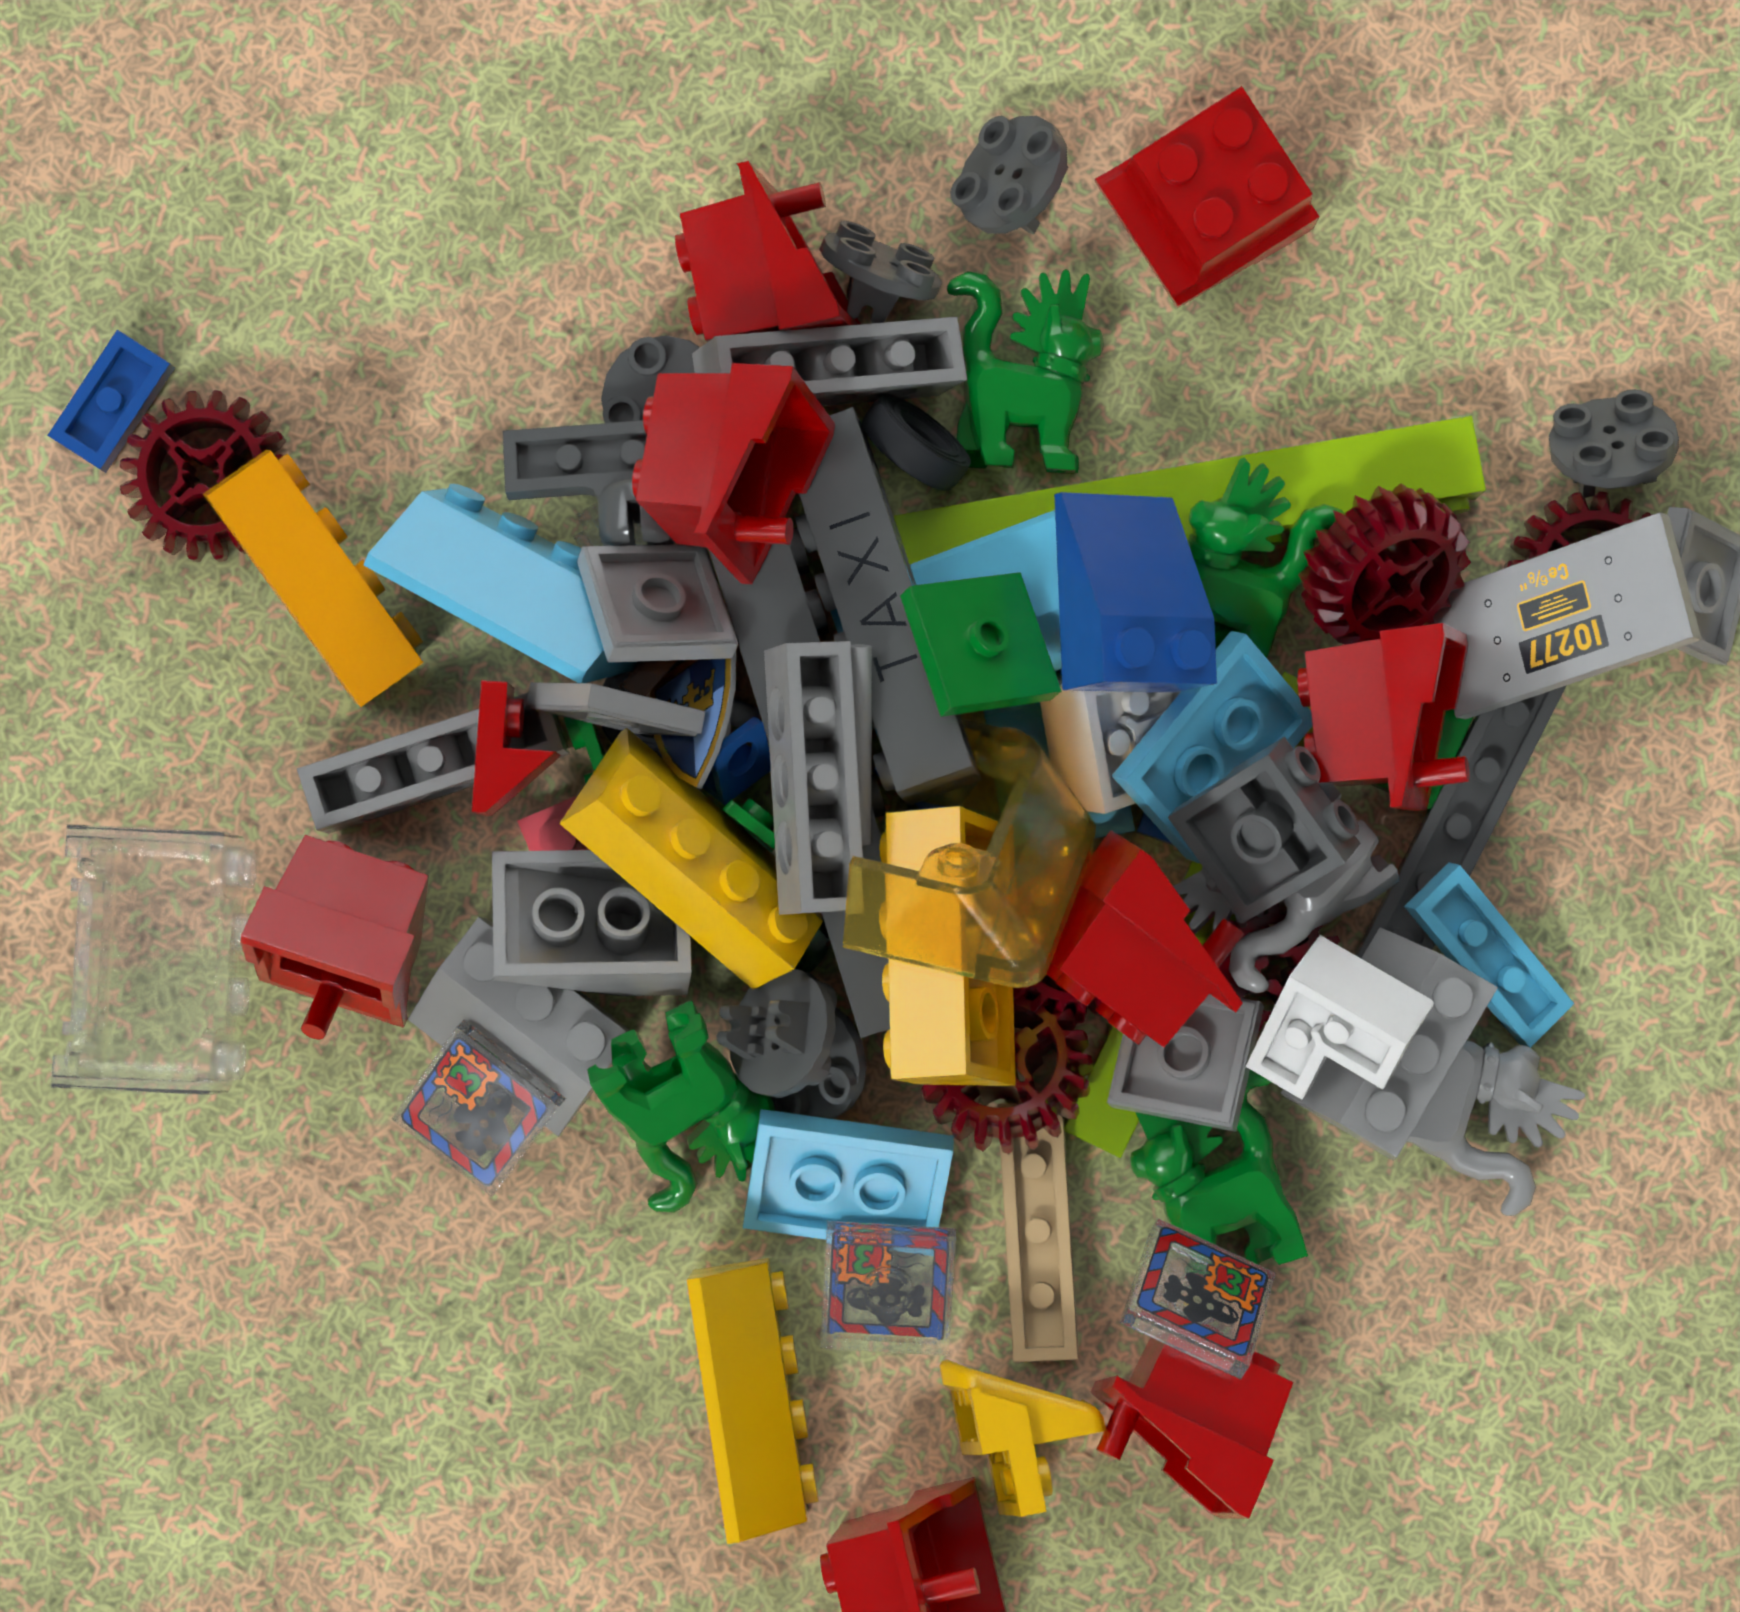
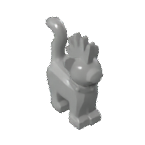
M1317 781L1331 802L1340 800L1341 793L1334 785ZM1363 820L1358 821L1359 832L1355 835L1361 844L1346 863L1285 898L1283 901L1287 907V914L1282 921L1271 927L1249 932L1233 948L1230 956L1229 972L1239 987L1255 993L1264 992L1269 984L1255 967V961L1260 956L1284 954L1305 940L1315 928L1328 924L1346 911L1368 903L1399 882L1398 870L1392 863L1388 864L1380 855L1370 857L1379 840ZM1203 866L1200 872L1173 886L1190 909L1187 915L1196 911L1189 923V927L1194 934L1214 915L1213 931L1223 918L1229 921L1232 914L1235 915L1237 923L1241 928L1246 927L1247 921L1245 923L1242 922ZM1264 911L1256 916L1262 917L1264 915Z
M1467 1040L1407 1142L1413 1143L1424 1152L1442 1159L1453 1170L1478 1181L1503 1179L1508 1182L1510 1190L1502 1203L1500 1211L1506 1216H1516L1531 1205L1536 1189L1535 1181L1529 1165L1510 1153L1486 1152L1472 1147L1468 1143L1465 1134L1475 1099H1478L1481 1104L1489 1101L1488 1133L1490 1135L1497 1134L1502 1125H1504L1507 1141L1515 1143L1520 1127L1533 1146L1541 1147L1543 1141L1537 1124L1559 1139L1564 1138L1566 1135L1564 1130L1551 1114L1569 1120H1577L1579 1114L1560 1100H1582L1585 1094L1582 1091L1541 1079L1538 1073L1540 1057L1530 1047L1517 1045L1507 1052L1499 1053V1049H1496L1491 1042L1481 1048L1476 1043Z

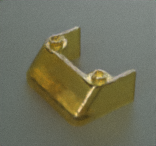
M962 719L982 780L922 802L944 807L961 806L978 814L999 819L987 850L976 849L963 843H950L928 853L919 871L853 856L849 863L843 948L1007 987L1020 988L1032 986L1040 982L1046 976L1093 853L1096 824L1032 737L1017 728L997 727Z

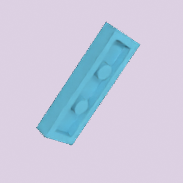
M1448 862L1404 906L1447 958L1498 987L1487 1007L1518 1044L1531 1048L1574 1005L1569 996L1461 865Z

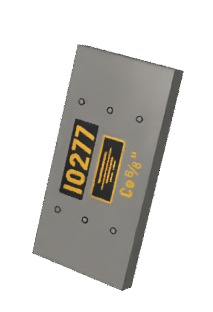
M1661 512L1465 582L1463 587L1451 591L1448 596L1451 607L1440 608L1433 616L1435 624L1444 623L1467 634V656L1457 710H1454L1456 718L1468 719L1702 640L1670 517Z

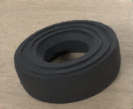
M891 394L881 395L872 404L862 420V427L868 438L889 460L910 476L932 488L941 491L951 490L965 475L971 464L967 451L943 425L917 406Z

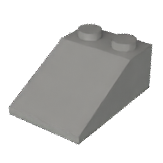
M591 850L492 851L493 980L617 996L688 994L691 978L690 935Z

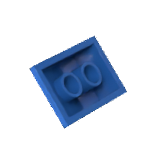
M1067 492L1054 494L1062 690L1174 693L1217 684L1214 616L1173 498Z

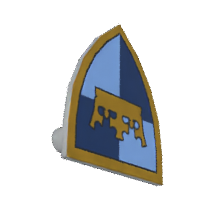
M736 650L733 658L685 660L665 674L650 691V698L706 711L702 733L697 734L696 737L654 735L664 762L674 774L702 789L714 765L723 739L731 734V725L740 727L751 718L757 717L759 719L760 716L758 707L734 698Z

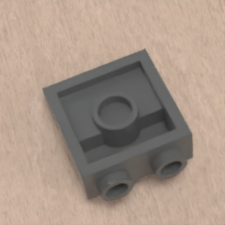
M1282 737L1234 767L1225 778L1181 804L1168 816V819L1243 923L1346 863L1361 844L1355 836L1359 832V825L1353 811L1341 800L1334 802L1329 800L1317 783L1320 780L1321 772L1313 755L1302 746L1293 749L1285 737Z

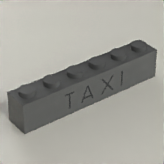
M853 407L829 415L835 423L834 436L807 493H799L805 514L799 515L795 519L807 552L812 553L818 550L824 572L814 576L826 611L830 612L837 609L844 630L834 634L835 642L851 641V645L863 644L872 646V730L876 728L883 749L882 752L874 754L873 759L884 790L888 792L896 789L901 799L907 806L981 781L982 779L960 714L940 717L900 595L909 586L917 584L868 437L863 430L859 417Z

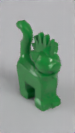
M1067 269L1063 270L1060 275L1057 294L1054 293L1047 274L1041 273L1038 278L1041 302L1027 288L1021 290L1020 295L1030 316L1019 312L1013 313V321L1024 331L1011 333L1010 340L1038 354L1032 360L1034 366L997 359L993 355L991 350L992 335L1003 314L1001 290L985 274L970 271L950 280L947 285L948 294L953 296H972L976 299L977 303L976 310L964 326L962 349L967 380L964 381L965 402L957 424L956 438L970 457L971 464L969 468L986 469L988 465L1013 468L1015 451L1006 443V434L1010 426L1038 429L1040 453H1042L1047 473H1078L1079 457L1069 450L1070 433L1079 412L1082 398L1081 384L1090 381L1086 365L1092 359L1100 356L1104 347L1101 330L1088 327L1082 321L1090 283L1088 273L1081 277L1075 292L1072 293L1070 272Z
M1241 458L1223 497L1213 502L1200 500L1190 509L1189 523L1193 528V533L1189 535L1188 544L1214 616L1215 648L1221 644L1230 631L1246 634L1267 658L1272 649L1278 626L1287 613L1290 597L1293 591L1302 583L1298 574L1308 567V562L1303 552L1315 547L1316 530L1329 529L1335 522L1333 510L1341 513L1344 512L1339 508L1326 504L1304 510L1290 529L1287 551L1281 562L1274 567H1264L1241 560L1242 551L1270 552L1275 549L1274 544L1267 537L1284 532V527L1279 521L1273 519L1291 507V503L1285 497L1274 500L1285 486V481L1280 476L1273 478L1264 485L1269 474V469L1264 463L1259 464L1249 476L1250 463L1246 458Z
M692 1000L665 1012L669 1030L668 1036L676 1056L650 1067L644 1061L647 1055L644 1043L639 1033L632 1029L611 1039V1068L602 1069L595 1064L587 1069L590 1084L608 1113L626 1128L631 1139L636 1142L637 1152L653 1174L670 1181L669 1187L652 1194L647 1200L649 1207L656 1212L675 1213L689 1204L698 1184L689 1162L671 1151L666 1144L667 1142L703 1120L687 1137L689 1149L699 1148L697 1157L701 1164L714 1156V1172L718 1178L724 1175L729 1161H732L738 1180L743 1182L746 1180L747 1160L751 1164L753 1161L760 1110L775 1111L772 1097L752 1092L738 1079L729 1061L717 1048L707 1042L709 1038L707 1025L701 1013H698Z
M1250 1069L1237 1126L1244 1144L1241 1156L1205 1172V1165L1200 1164L1199 1161L1223 1142V1138L1218 1134L1207 1136L1212 1127L1135 1112L1147 1140L1142 1147L1131 1152L1130 1164L1137 1178L1148 1180L1154 1184L1152 1198L1155 1201L1160 1200V1202H1163L1164 1213L1172 1229L1217 1249V1235L1244 1227L1249 1235V1241L1243 1248L1247 1264L1254 1267L1267 1259L1273 1258L1278 1265L1307 1257L1308 1253L1296 1213L1283 1193L1280 1176L1273 1158V1140L1266 1119L1247 1099L1250 1089L1266 1086L1272 1082ZM1185 1248L1190 1256L1188 1264L1192 1268L1186 1265L1182 1275L1185 1286L1191 1288L1186 1274L1191 1272L1204 1278L1205 1274H1210L1206 1270L1207 1265L1213 1263L1208 1257Z

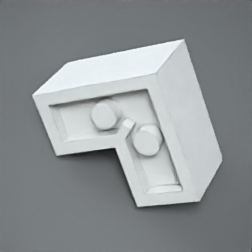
M1062 675L1057 676L1062 692L1051 701L1040 702L1059 806L1107 814L1135 804L1133 799L1115 781L1112 775L1181 691L1174 693L1063 691Z
M1320 935L1290 974L1246 1067L1303 1100L1312 1087L1327 1057L1377 1087L1384 1089L1393 1076L1410 1041L1430 1013L1434 1002L1420 992Z

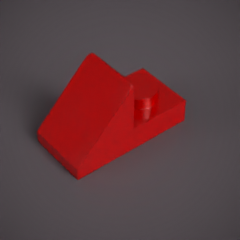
M481 680L472 812L478 815L493 816L561 756L556 751L510 748L511 737L521 738L524 699L514 698L515 688L508 682Z

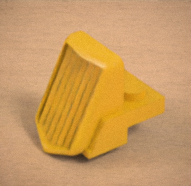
M943 1360L939 1365L942 1383L945 1387L953 1390L951 1391L962 1455L988 1454L999 1515L1022 1517L1047 1512L1044 1497L1051 1496L1053 1492L1051 1473L1045 1456L1036 1457L1034 1445L1106 1431V1425L1101 1412L1084 1399L1079 1401L970 1369L950 1360Z

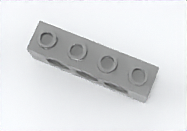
M957 317L715 336L692 353L695 373H730L732 363L793 366L822 406L875 402L883 394H891L902 399L939 396L967 380Z
M851 641L785 643L764 650L779 915L866 910Z
M528 693L514 697L524 699V724L521 738L511 737L510 748L556 751L561 755L559 758L570 755L558 715L530 709V706L526 705ZM479 709L297 768L316 830L330 834L473 787Z

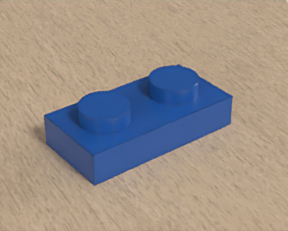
M116 330L47 436L107 473L126 444L128 436L134 432L175 367L124 333Z

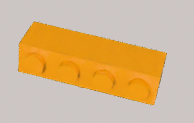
M266 449L203 493V495L347 693L361 708L424 663L414 650L423 641L401 611L390 617L377 598L386 590L375 573L363 565L365 560L362 559L353 565L339 546L348 537L331 512L324 507L316 513L303 496L301 491L310 486V484L293 459L288 454L277 459L272 451Z

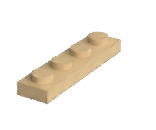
M1008 1102L998 1103L997 1106L998 1108L1017 1106V1104ZM1060 1115L1057 1116L1062 1129L1059 1137L1049 1135L1044 1128L1037 1131L1039 1145L1035 1150L1030 1149L1026 1145L1024 1136L1013 1138L1014 1148L1009 1155L1002 1152L1000 1145L1013 1363L1076 1360L1079 1358L1064 1117Z

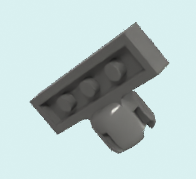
M643 420L503 431L505 493L508 500L575 495L593 496L598 501L599 537L603 546L636 545L635 523H641L643 541H647V545H673L675 543L639 505L633 494V469L637 460L643 459L647 438Z

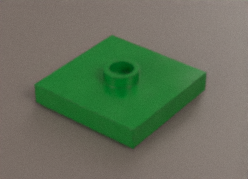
M1021 572L912 585L900 595L940 717L1051 701L1062 692Z

